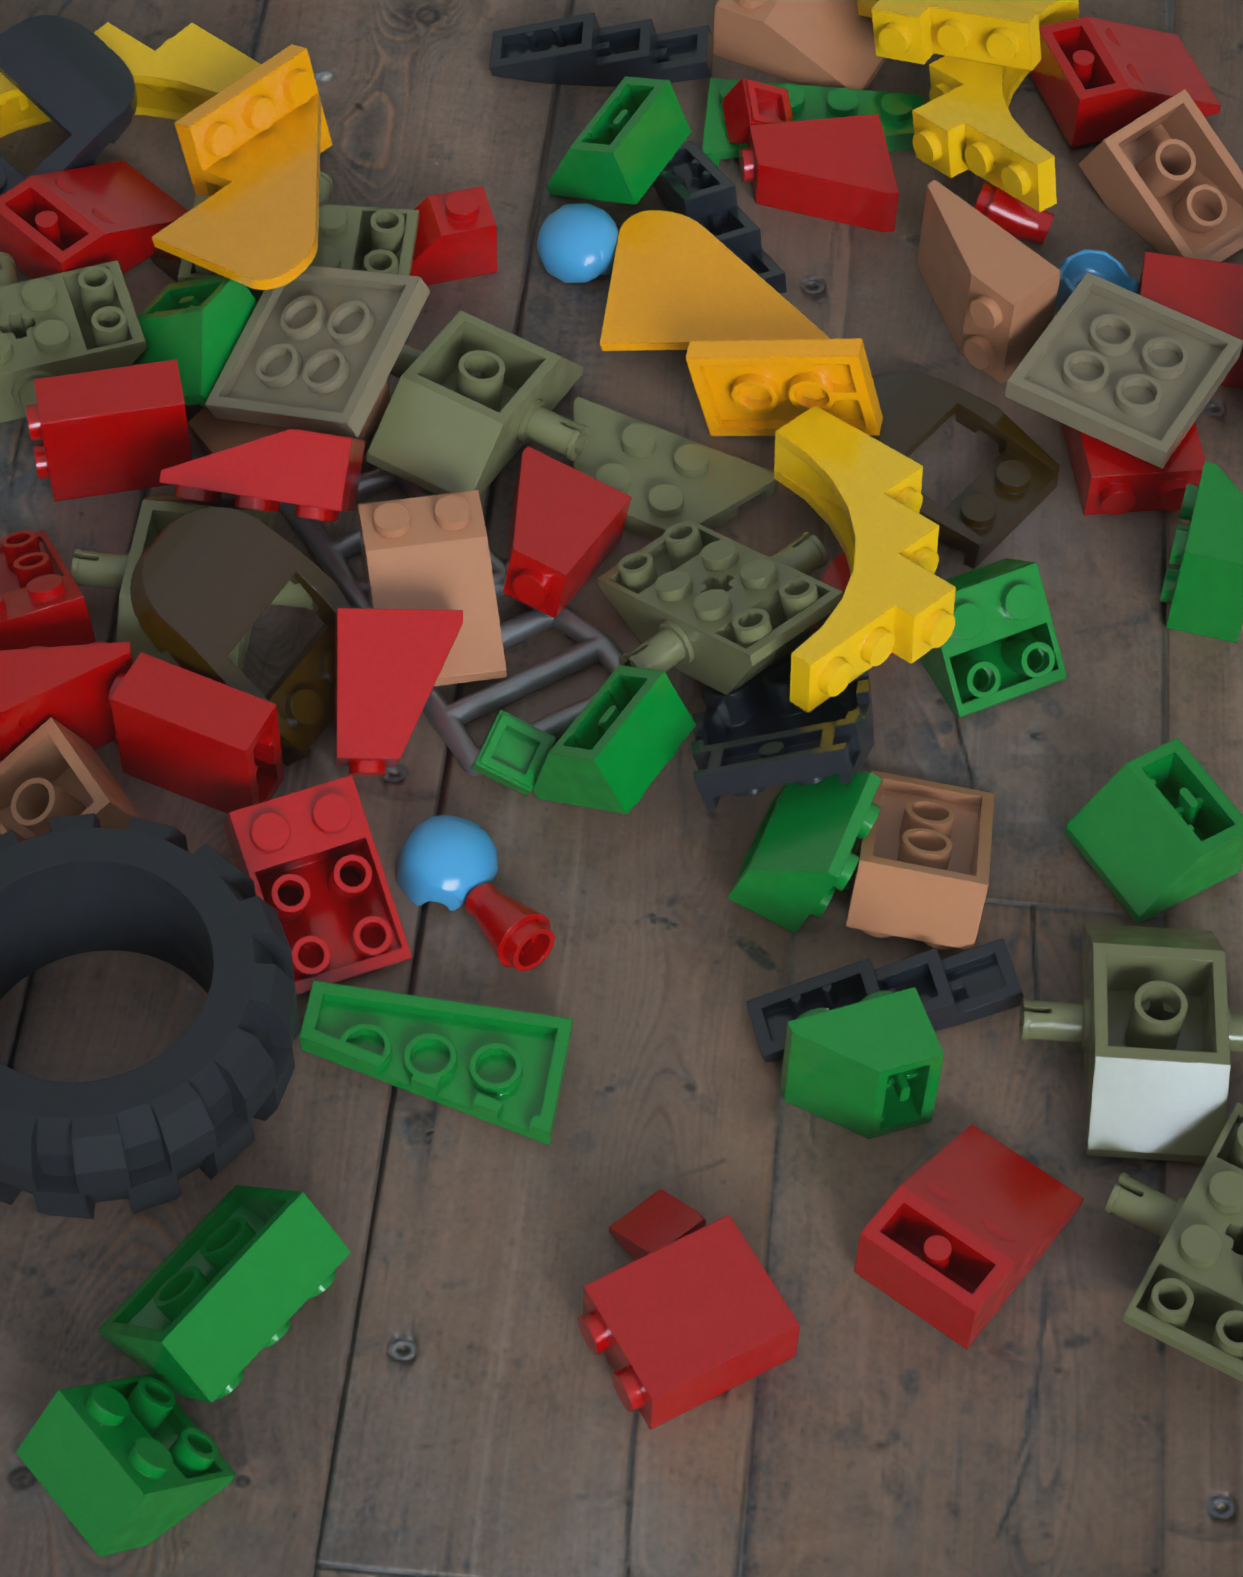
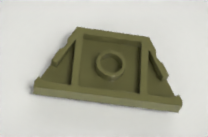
M579 396L573 402V421L587 425L590 428L587 443L582 453L577 455V459L573 461V468L632 497L624 525L625 530L654 541L662 536L670 526L681 523L686 519H690L707 528L720 527L738 516V507L759 494L766 500L773 496L778 489V481L774 479V472Z

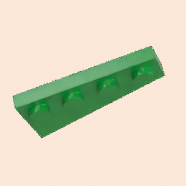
M710 78L702 152L717 167H720V159L739 158V150L748 148V143L733 144L728 141L722 100L740 81L739 79ZM761 82L788 89L793 121L879 114L888 151L914 149L912 142L914 136L912 110L923 105L924 95Z
M313 980L299 1037L301 1050L550 1146L573 1033V1019Z

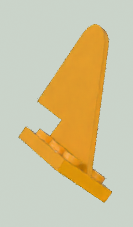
M291 44L174 122L195 195L210 197L152 236L156 248L256 290L275 289L290 283L307 269L318 250L320 153L331 147L332 141L307 48Z
M647 210L632 215L622 224L617 240L600 338L602 351L687 350L685 359L710 436H775L776 430L815 405L869 436L880 435L883 416L862 338L831 339L705 227L690 217L670 211Z

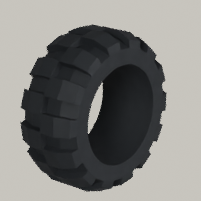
M95 813L48 818L51 829L50 833L20 842L13 830L0 835V1000L19 981L47 964L76 954L106 950L141 953L165 961L194 979L205 990L208 997L194 1023L174 1045L157 1058L120 1075L94 1081L60 1082L25 1075L0 1063V1202L12 1205L21 1191H25L34 1195L38 1213L47 1216L94 1219L95 1203L129 1198L132 1213L134 1214L178 1199L181 1195L179 1179L197 1169H200L211 1180L255 1141L252 1118L266 1121L278 1109L295 1069L292 1043L300 1033L292 951L276 910L258 895L256 896L254 880L207 843L192 854L188 852L186 835L177 828L131 816L127 829L101 828L100 821Z

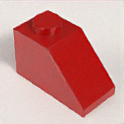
M483 186L429 195L414 209L419 210V224L410 276L421 277L428 286L497 273V225Z

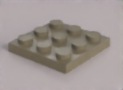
M309 265L301 275L290 283L263 291L205 403L206 407L215 418L358 437L431 291L422 278L418 276Z
M1087 272L1008 379L1005 397L1163 469L1240 357L1243 340Z

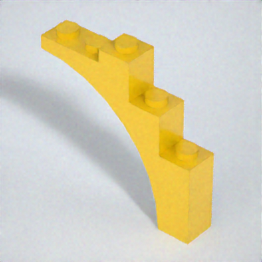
M857 0L858 15L872 18L875 51L878 57L924 65L933 54L1030 71L1041 61L1038 11L1000 3L995 0Z
M995 0L1000 3L1038 11L1039 27L1079 18V0ZM944 56L930 63V102L912 110L914 126L912 142L916 158L949 178L970 170L975 175L980 176L1038 212H1042L1057 204L1054 155L1032 140L1014 120L1009 111L1013 94L1030 70Z
M109 22L94 32L124 61L133 76L137 92V107L134 115L179 120L261 65L194 23H190L175 36L167 39L155 51ZM0 72V138L21 129L52 121Z
M816 405L775 431L774 479L803 498L829 525L846 555L851 575L842 600L823 626L791 653L789 701L808 713L830 697H835L842 693L849 683L873 666L881 665L891 653L912 664L931 649L941 647L952 635L955 627L954 603L956 591L955 586L934 574L939 562L937 554L939 525L919 514L923 503V496L921 494L923 466Z

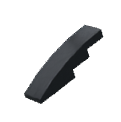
M593 12L493 31L489 69L492 76L545 84L608 87L618 86L625 76L670 80V83L712 77L714 39L709 25L657 34L652 19L600 28L596 15Z
M692 141L683 143L653 182L666 210L685 215L697 221L778 293H786L785 272L762 249L760 228L737 205L736 186Z
M1001 938L945 959H941L937 948L874 969L870 958L748 1000L746 1004L761 1055L765 1062L783 1060L788 1021L795 1020L803 1013L812 1009L828 1008L832 1010L858 1003L866 996L878 991L886 990L895 993L915 987L934 1031L962 1025L1021 1006L1022 998L1025 997L1005 941Z

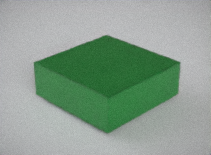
M500 710L495 715L470 769L527 796L532 791L556 737Z

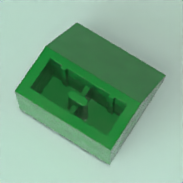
M625 76L568 149L546 185L549 195L637 205L691 133L670 80Z
M222 275L168 284L137 317L145 338L146 350L134 361V365L177 359L185 406L196 404L206 406L205 403L258 303L245 285Z
M1204 462L1199 485L1190 483L1186 485L1179 519L1189 520L1190 523L1177 522L1169 564L1177 565L1179 569L1167 567L1160 602L1171 604L1166 628L1237 643L1243 624V493L1217 464Z
M1005 558L945 580L956 587L954 603L955 627L952 635L941 647L931 649L920 657L919 660L954 716L960 718L1067 679L1037 562Z
M618 665L548 753L532 790L537 799L628 814L633 806L642 799L644 792L668 761L676 755L681 744L696 726L665 671Z
M1179 738L1127 762L1065 826L1064 833L1137 924L1240 872L1243 865L1242 813Z
M857 772L851 783L843 785L840 783L838 774L829 775L824 780L810 785H799L795 782L782 784L767 807L727 899L794 934L810 914L820 918L830 903L836 888L840 891L844 889L858 864L859 856L852 853L857 838L862 840L867 837L879 815L881 807L872 801L882 778L871 772Z
M913 987L895 993L886 990L878 991L866 996L858 1003L832 1010L828 1008L812 1009L803 1013L797 1019L788 1021L780 1092L784 1101L868 1139L932 1122L944 1052L916 988Z
M153 1374L59 1389L15 1452L99 1557L149 1545L228 1486L236 1476L233 1469L219 1454L214 1440L197 1428L176 1403L173 1391L166 1384L157 1380Z

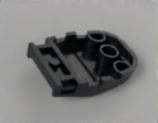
M35 16L23 20L0 34V72L69 136L63 144L53 151L26 178L0 155V196L32 175L95 165V159L109 143L115 144L130 125L132 117L136 112L137 92L133 76L127 65L98 36L74 21L58 16Z
M797 648L728 695L708 686L702 696L707 706L705 712L695 713L692 717L696 726L692 730L695 735V741L691 742L692 755L698 771L693 772V777L706 809H716L720 797L723 795L733 794L738 797H747L763 791L766 787L792 782L799 785H810L818 783L829 775L838 774L841 785L851 783L874 746L871 683L868 670L849 683L842 693L835 697H830L809 713L789 701L791 653Z

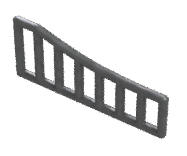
M375 433L359 440H365V447L369 446ZM376 467L360 475L357 501L398 483L411 498L436 494ZM281 502V511L324 572L335 581L351 608L371 609L366 578L359 579L345 560L361 552L359 527L330 539L317 520L294 516L296 504ZM489 547L497 598L505 594L503 593L506 561ZM519 601L530 611L500 624L504 649L551 627H555L579 644L451 704L445 701L436 686H434L423 712L466 773L472 776L481 775L470 769L480 747L477 746L463 725L598 661L611 675L619 665V657L624 654L614 639L567 607L555 619ZM596 693L530 723V725L558 738L566 732Z

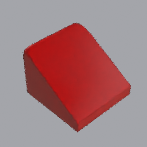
M742 78L722 100L728 141L733 144L748 143L749 125L793 121L788 89Z
M660 1189L609 1226L608 1232L636 1261L705 1227L706 1220L697 1210Z

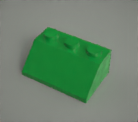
M235 1185L97 1331L107 1342L146 1372L153 1374L157 1380L166 1384L178 1396L213 1403L215 1399L226 1396L239 1385L244 1377L243 1369L262 1349L273 1345L286 1334L291 1325L289 1319L308 1299L321 1294L332 1284L336 1277L335 1269L351 1251L304 1192Z

